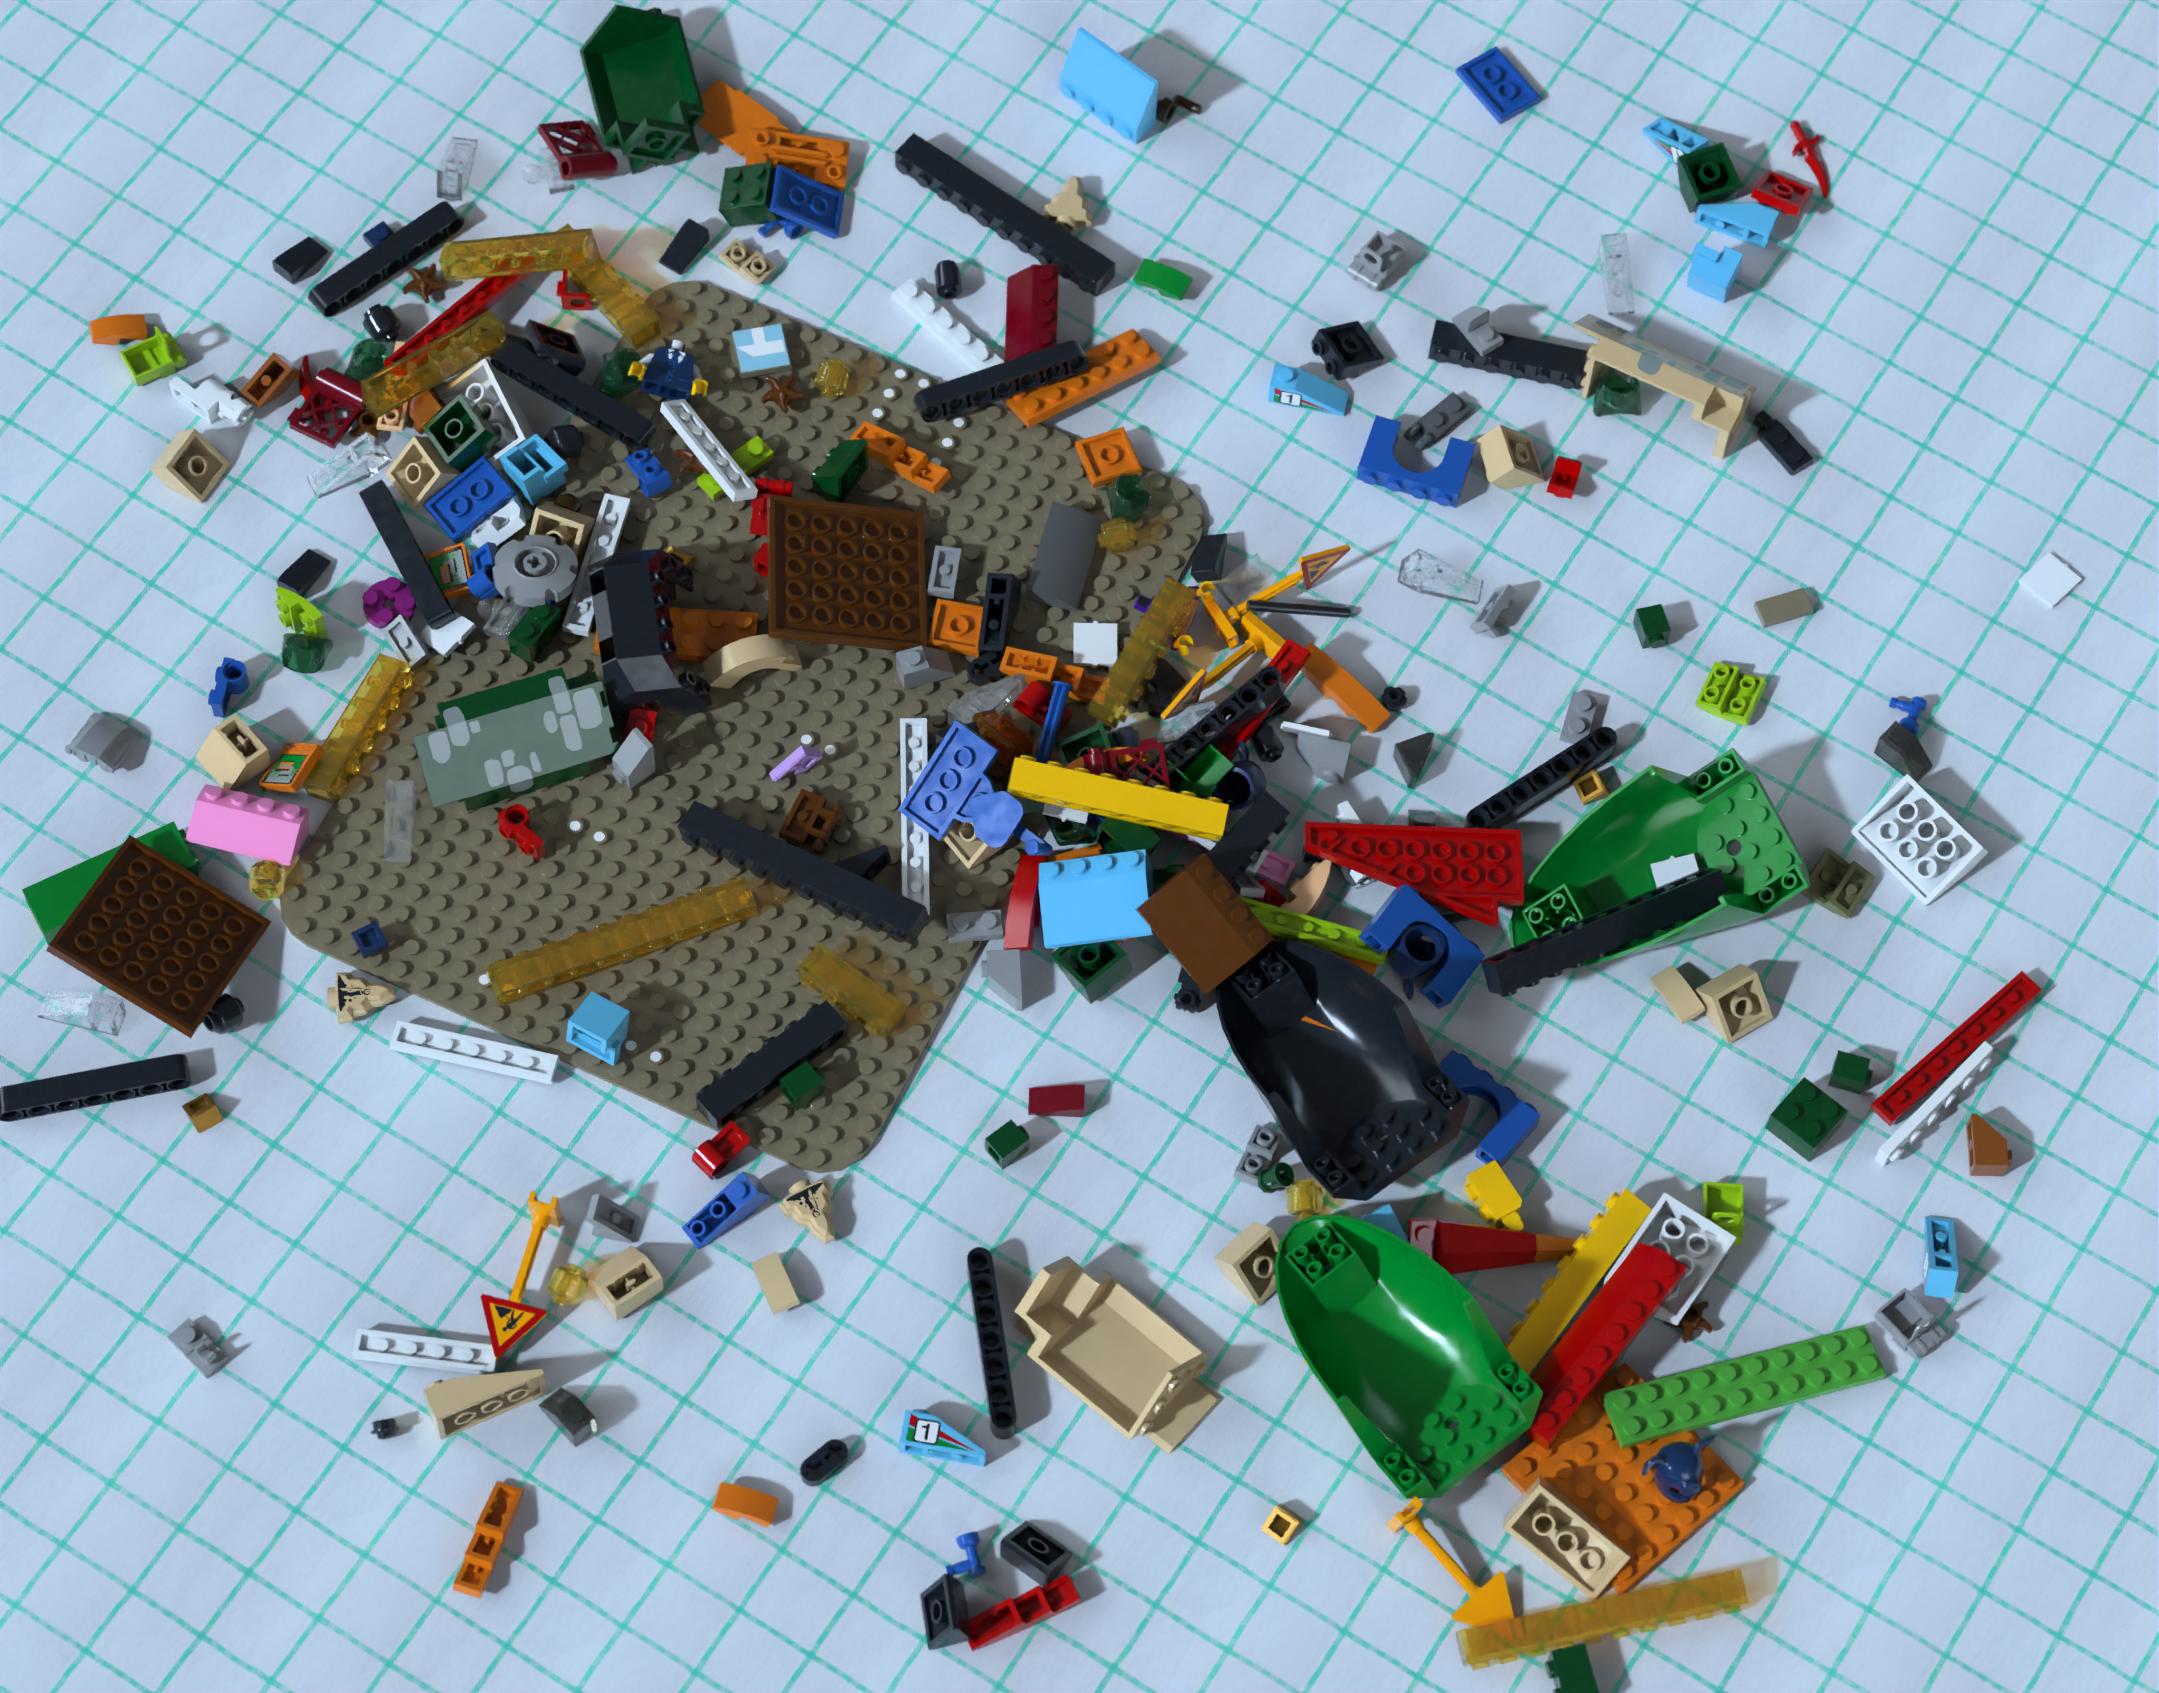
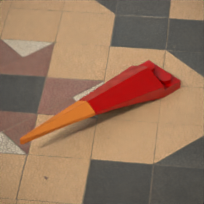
M1436 1217L1408 1218L1407 1239L1409 1243L1424 1252L1451 1275L1561 1260L1566 1255L1571 1256L1575 1250L1572 1245L1577 1240L1576 1238L1503 1229Z

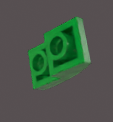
M1149 259L1143 260L1133 278L1137 285L1156 289L1161 296L1182 301L1193 282L1192 277Z

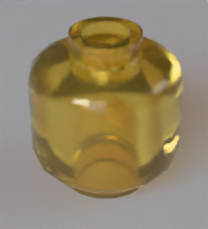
M828 358L827 361L819 364L814 385L821 391L820 394L822 396L835 399L836 395L846 393L851 371L846 367L847 364L844 361Z
M1122 516L1103 522L1101 524V532L1097 533V538L1101 549L1106 547L1110 554H1116L1131 549L1134 546V541L1137 540V534L1132 520L1127 521Z
M262 860L252 865L249 875V890L260 900L270 901L283 893L285 869L281 864L272 860Z
M1295 1180L1292 1183L1293 1185L1286 1189L1287 1212L1290 1215L1297 1216V1221L1309 1218L1323 1211L1322 1188L1315 1184V1180Z
M567 1262L565 1266H557L547 1285L548 1292L553 1296L552 1301L563 1307H567L568 1304H578L589 1284V1279L585 1275L586 1271L577 1265Z

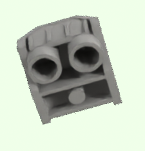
M94 712L72 742L65 746V750L70 755L73 753L80 761H91L94 765H99L103 771L114 773L120 767V764L130 756L141 739L142 734L122 722Z

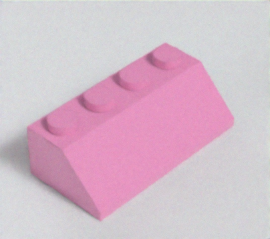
M205 784L195 801L186 841L291 866L308 835L309 808Z

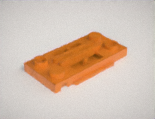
M720 79L701 95L706 113L697 124L744 159H746L750 127L793 133L778 122L777 116L741 90H733Z
M750 127L745 165L772 162L775 168L778 165H782L833 189L844 191L850 142Z

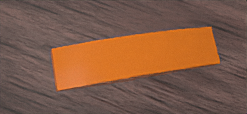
M866 421L849 438V440L864 439L868 441V455L899 476L933 494H936L951 478L948 469L930 462L927 454L907 446L904 438Z
M1311 642L1304 647L1310 651L1311 656L1301 668L1302 673L1326 699L1331 697L1348 717L1353 715L1369 734L1373 733L1391 715L1366 688L1330 656Z
M1008 646L999 668L1000 672L1029 684L1031 681L1039 682L1052 693L1054 691L1053 681L1068 683L1074 687L1072 691H1069L1068 698L1103 707L1111 687V679L1085 674L1084 668L1059 663L1058 657Z
M496 1481L476 1523L475 1533L464 1554V1562L453 1583V1590L481 1599L507 1539L524 1494V1489Z

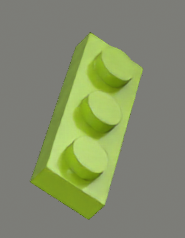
M757 435L731 453L730 456L748 477L772 460L774 452ZM703 473L697 478V484L713 501L725 493L711 474Z

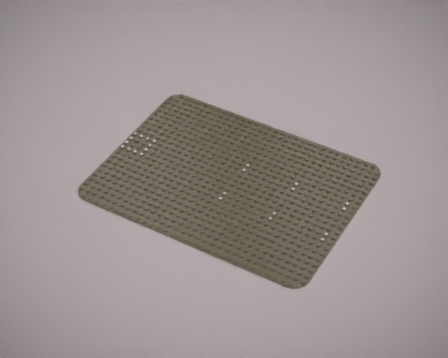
M698 281L674 282L654 291L646 299L598 374L592 387L647 418L655 425L656 432L643 449L648 447L670 474L672 488L649 499L646 498L640 488L638 479L626 466L625 457L637 451L573 415L568 424H573L578 431L583 433L585 444L581 447V452L577 457L563 459L569 470L563 473L566 482L546 497L556 499L558 495L566 493L576 496L581 504L579 513L595 518L591 535L605 493L630 498V509L616 553L661 549L667 552L669 546H674L697 558L691 568L694 574V590L689 592L675 583L677 599L670 601L669 607L758 613L759 617L757 635L769 634L768 578L754 571L753 557L763 543L768 544V536L749 534L752 499L733 502L724 493L713 501L697 484V478L703 473H693L688 469L685 472H681V464L684 459L676 456V450L691 449L660 411L662 402L673 400L641 392L642 381L638 380L639 377L635 375L628 376L632 362H639L649 353H655L660 346L669 348L671 341L679 340L685 344L684 353L691 354L694 357L693 364L698 366L703 380L709 383L707 396L704 397L701 393L690 394L688 404L725 450L731 454L758 435L774 452L772 460L748 476L754 485L756 477H769V479L775 480L785 479L786 481L793 482L792 496L795 498L829 501L813 492L811 476L818 466L824 464L829 451L833 447L836 448L842 440H849L864 421L904 438L907 446L927 454L930 462L948 469L951 478L936 494H933L899 476L868 455V470L842 503L924 512L927 640L937 598L983 606L988 573L1014 574L1022 582L1019 609L1007 643L1008 647L1058 657L1059 663L1073 666L1074 623H1093V621L1098 623H1117V666H1098L1097 668H1093V666H1077L1084 668L1085 674L1111 679V687L1104 707L1067 698L1065 707L1072 711V718L1057 734L1055 743L1093 727L1104 720L1119 692L1123 669H1131V666H1129L1130 657L1145 644L1148 638L1146 631L1142 629L1146 614L1133 608L1139 594L1153 600L1160 589L1176 587L1200 542L1205 524L1202 505L1189 488L1171 477L1142 465L1141 474L1093 488L1075 448V441L1080 439L1042 423L1028 428L1013 411L994 403L937 422L927 423L923 421L913 402L914 396L925 388L943 382L715 286ZM782 323L792 370L741 379L731 331ZM791 373H794V388L799 392L806 393L805 399L795 400L787 405L788 413L786 414L783 413L774 401H768L765 404L761 403V397L771 390L770 384L766 383V376L776 378L782 382L788 379ZM524 496L522 497L520 502L524 510L526 525L496 546L497 552L511 540L519 542L525 540V536L529 535L532 525L529 520L538 503L533 506ZM1052 502L1079 509L1103 521L1077 612L1026 600V587ZM587 545V547H586V549H585V551H584V553H583V555H582V557H581V559H580V561H579V563H578V575H576V582H577V579H578V576H579V573H580V570H581V566H582V563H583V560H584V557H585V554H586L588 545ZM935 545L962 549L954 599L928 596ZM573 591L566 598L553 605L561 611L562 626ZM472 593L462 595L453 611L470 620L477 627L464 639V643L459 644L447 658L432 648L428 649L431 657L413 673L287 877L280 895L281 917L291 935L316 951L533 1049L558 1055L559 1060L715 1131L716 1129L697 1109L696 1096L704 1086H711L718 1081L721 1074L727 1069L731 1068L733 1070L741 1064L742 1059L747 1054L755 1053L761 1049L770 1037H777L784 1032V1029L790 1022L798 1021L804 1017L813 1005H820L827 1000L847 1022L848 1035L809 1063L812 1068L817 1067L823 1074L825 1079L823 1081L824 1093L796 1111L782 1094L779 1086L734 1119L733 1122L751 1139L752 1142L748 1146L800 1169L816 1173L841 1171L860 1161L875 1143L983 941L949 943L946 914L1001 910L1012 890L1021 855H1028L1025 850L1026 843L1013 835L1001 850L974 868L968 869L944 840L939 841L929 834L930 915H928L929 921L914 944L911 945L905 941L899 943L881 930L880 932H875L866 923L859 920L851 921L842 912L835 916L814 899L806 900L790 888L782 889L766 877L764 879L756 877L749 869L734 867L725 858L720 856L715 858L699 846L691 847L682 840L678 825L693 802L697 801L832 864L886 845L889 848L891 862L872 882L902 895L901 812L898 811L901 805L900 718H927L928 762L936 751V737L939 730L950 728L955 720H960L964 724L976 721L980 735L1001 750L987 772L988 776L994 781L998 792L1002 790V782L1011 771L1015 757L1020 758L1024 752H1031L1034 756L1036 755L1042 734V726L1013 708V702L1027 687L1028 683L1005 674L985 685H973L967 678V666L978 657L947 652L955 672L954 677L904 690L896 669V652L899 651L782 639L783 642L795 643L802 664L797 671L775 668L761 669L747 674L730 689L711 686L712 705L687 717L655 699L648 702V704L661 706V711L656 715L652 740L656 772L631 789L624 782L619 783L612 773L614 753L591 760V774L469 811L466 810L464 801L460 803L455 801L433 808L413 736L437 729L434 716L438 715L437 704L561 667L566 679L595 671L598 681L602 680L604 697L608 704L601 656L594 654L595 619L589 637L563 632V627H561L531 665L512 654L508 643V635L530 607L515 604L514 597H503L500 593L490 601L482 600ZM980 651L979 657L990 651ZM1001 657L997 658V662H1002ZM677 660V664L707 680L702 665L704 661ZM974 670V674L984 675V671ZM629 712L612 719L614 724L613 730L620 747L625 741ZM801 745L820 748L823 755L822 758L806 772L795 775L793 771L787 773L780 781H772L769 773ZM1054 745L1050 761L1062 764L1057 748ZM801 789L826 798L827 804L824 807L825 809L831 811L834 804L841 805L844 808L840 815L842 819L838 827H834L830 835L831 841L827 847L823 848L821 854H816L811 850L814 841L808 839L805 846L802 847L779 837V831ZM513 804H520L527 808L531 826L530 830L544 841L546 854L541 859L537 860L532 855H525L513 839L508 840L499 832L497 815ZM1043 811L1024 814L1020 823L1040 837L1051 816L1043 815ZM515 819L512 823H520L523 820ZM818 819L814 828L821 830L825 822ZM376 921L388 942L389 948L364 959L352 938L351 932ZM591 992L630 1011L627 1038L621 1044L620 1057L614 1066L566 1041L568 1020Z

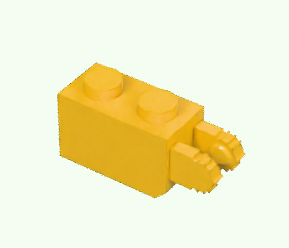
M1496 1160L1467 1174L1464 1192L1471 1202L1474 1201L1479 1207V1214L1484 1223H1489L1491 1227L1517 1231L1524 1230V1224L1519 1216L1522 1199Z

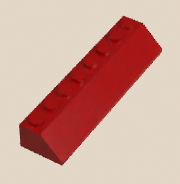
M1638 1242L1531 1377L1541 1388L1543 1395L1532 1425L1524 1432L1525 1435L1545 1450L1551 1447L1685 1277L1686 1266L1664 1250Z

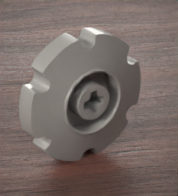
M526 535L524 541H509L495 555V566L493 567L495 587L503 597H514L515 604L535 607L546 605V602L549 600L559 602L566 598L576 586V575H578L577 557L567 544L557 545L556 538Z

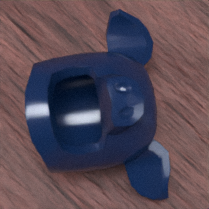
M1243 740L1239 742L1240 760L1232 763L1234 766L1216 784L1217 788L1211 793L1212 797L1222 799L1224 804H1229L1228 810L1247 808L1253 805L1266 791L1267 781L1265 774L1259 765L1249 760V751Z
M1413 925L1404 929L1387 952L1391 968L1398 976L1404 978V991L1409 1001L1413 998L1414 994L1413 979L1429 971L1440 960L1445 949L1444 938L1439 931L1430 926ZM1427 935L1433 942L1424 941L1421 937Z
M1716 1435L1703 1437L1694 1445L1689 1442L1677 1441L1663 1446L1654 1457L1649 1458L1644 1463L1642 1475L1646 1476L1648 1470L1653 1469L1656 1487L1664 1497L1676 1503H1688L1696 1497L1702 1485L1704 1467L1700 1451L1709 1446L1716 1439ZM1671 1487L1677 1488L1681 1493L1673 1492Z

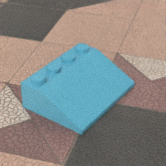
M1080 27L1060 74V91L1065 97L1071 98L1080 104L1086 112H1091L1097 116L1103 124L1111 126L1118 131L1124 139H1129L1134 144H1137L1155 127L1158 81Z
M1146 849L1039 863V895L1045 948L1050 949L1153 935L1152 929L1135 910L1153 894V867Z

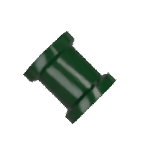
M1284 1162L1276 1164L1271 1170L1263 1169L1257 1176L1258 1186L1264 1193L1270 1194L1277 1191L1279 1187H1288L1294 1181L1293 1170Z

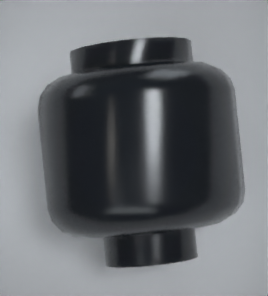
M376 304L364 313L363 326L375 342L385 341L390 343L399 336L398 330L401 327V321L390 306Z
M573 424L551 427L547 435L544 436V442L562 459L577 457L581 452V447L585 444L583 433L578 431Z
M227 993L222 994L204 1019L205 1027L210 1032L224 1034L236 1028L243 1021V1003L237 997L234 998Z

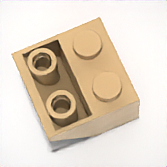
M236 713L213 728L195 756L197 761L221 788L233 791L272 764L267 747Z
M632 1245L584 1276L616 1321L664 1290L663 1279L648 1257Z

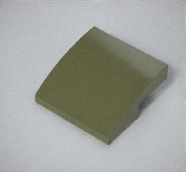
M1827 848L1809 873L1810 887L1800 893L1825 909L1848 919L1872 884L1875 876L1857 862L1853 861L1849 864L1830 848Z

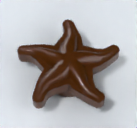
M434 263L424 272L408 267L407 273L412 276L413 280L402 290L403 294L416 292L425 303H429V296L435 290L446 289L447 282H440L435 279L437 268Z
M791 373L789 378L782 382L776 378L766 376V383L770 384L771 390L761 397L762 404L774 401L783 413L786 414L788 413L787 405L791 404L792 401L806 398L805 392H799L794 388V373Z
M381 405L373 411L359 414L357 417L359 424L355 429L349 431L350 437L367 435L370 438L371 445H376L379 432L383 431L378 430L376 427Z
M676 450V456L684 459L681 464V472H685L688 469L693 473L704 472L710 474L693 451Z
M1707 1301L1696 1305L1691 1304L1678 1325L1666 1321L1663 1322L1667 1326L1682 1329L1684 1334L1683 1343H1688L1694 1330H1705L1708 1333H1712L1713 1327L1701 1317L1703 1310L1708 1308L1709 1303Z

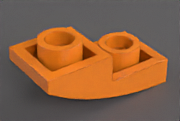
M142 314L108 316L90 321L89 323L92 344L118 346L120 338L146 340L148 335L145 316Z
M721 1482L711 1509L735 1520L742 1516L768 1528L772 1524L779 1499L751 1488Z

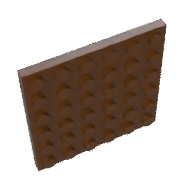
M769 495L767 499L768 628L770 638L892 651H903L921 645L927 647L924 512Z
M129 835L50 942L46 951L189 1038H192L268 929L271 921Z

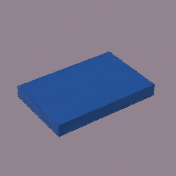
M1497 46L1456 68L1457 76L1499 124L1540 102L1541 97Z
M778 165L774 171L768 210L835 239L839 235L845 193L782 165Z
M483 455L423 506L451 540L457 544L513 498L516 493Z

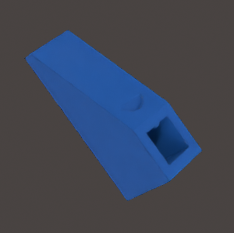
M742 1171L690 1219L682 1229L694 1245L701 1249L752 1215L771 1195L756 1175Z

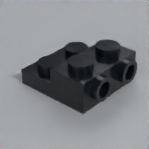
M530 319L528 320L525 330L537 355L550 359L552 364L577 377L579 373L583 372L586 358L575 335Z
M1359 321L1319 329L1311 342L1313 353L1316 356L1320 355L1325 362L1326 372L1329 375H1334L1337 381L1357 377L1362 369L1379 366L1385 359Z

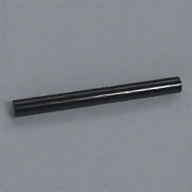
M1248 600L1246 604L1247 611L1349 618L1350 608L1255 600Z

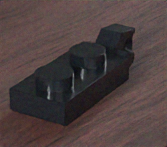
M1764 410L1755 415L1753 423L1759 429L1757 433L1760 436V442L1790 475L1793 476L1812 464V456L1777 419L1772 420V417Z

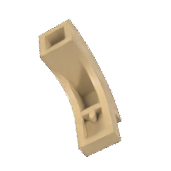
M769 634L751 636L730 643L717 650L702 663L710 686L729 689L741 678L757 670L775 668L797 671L802 666L795 643L783 642L779 638H770Z

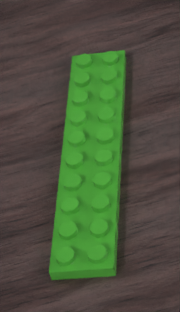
M1862 1325L1603 1393L1601 1400L1619 1446L1623 1449L1883 1380L1886 1374L1866 1326Z

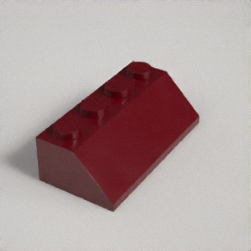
M1033 264L1007 278L1004 362L1057 345L1059 265Z

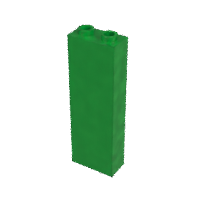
M174 821L136 838L200 877L197 866L201 865L195 850L189 851L186 845L190 842L186 841V833L184 829L178 830ZM122 845L22 889L25 900L48 945Z

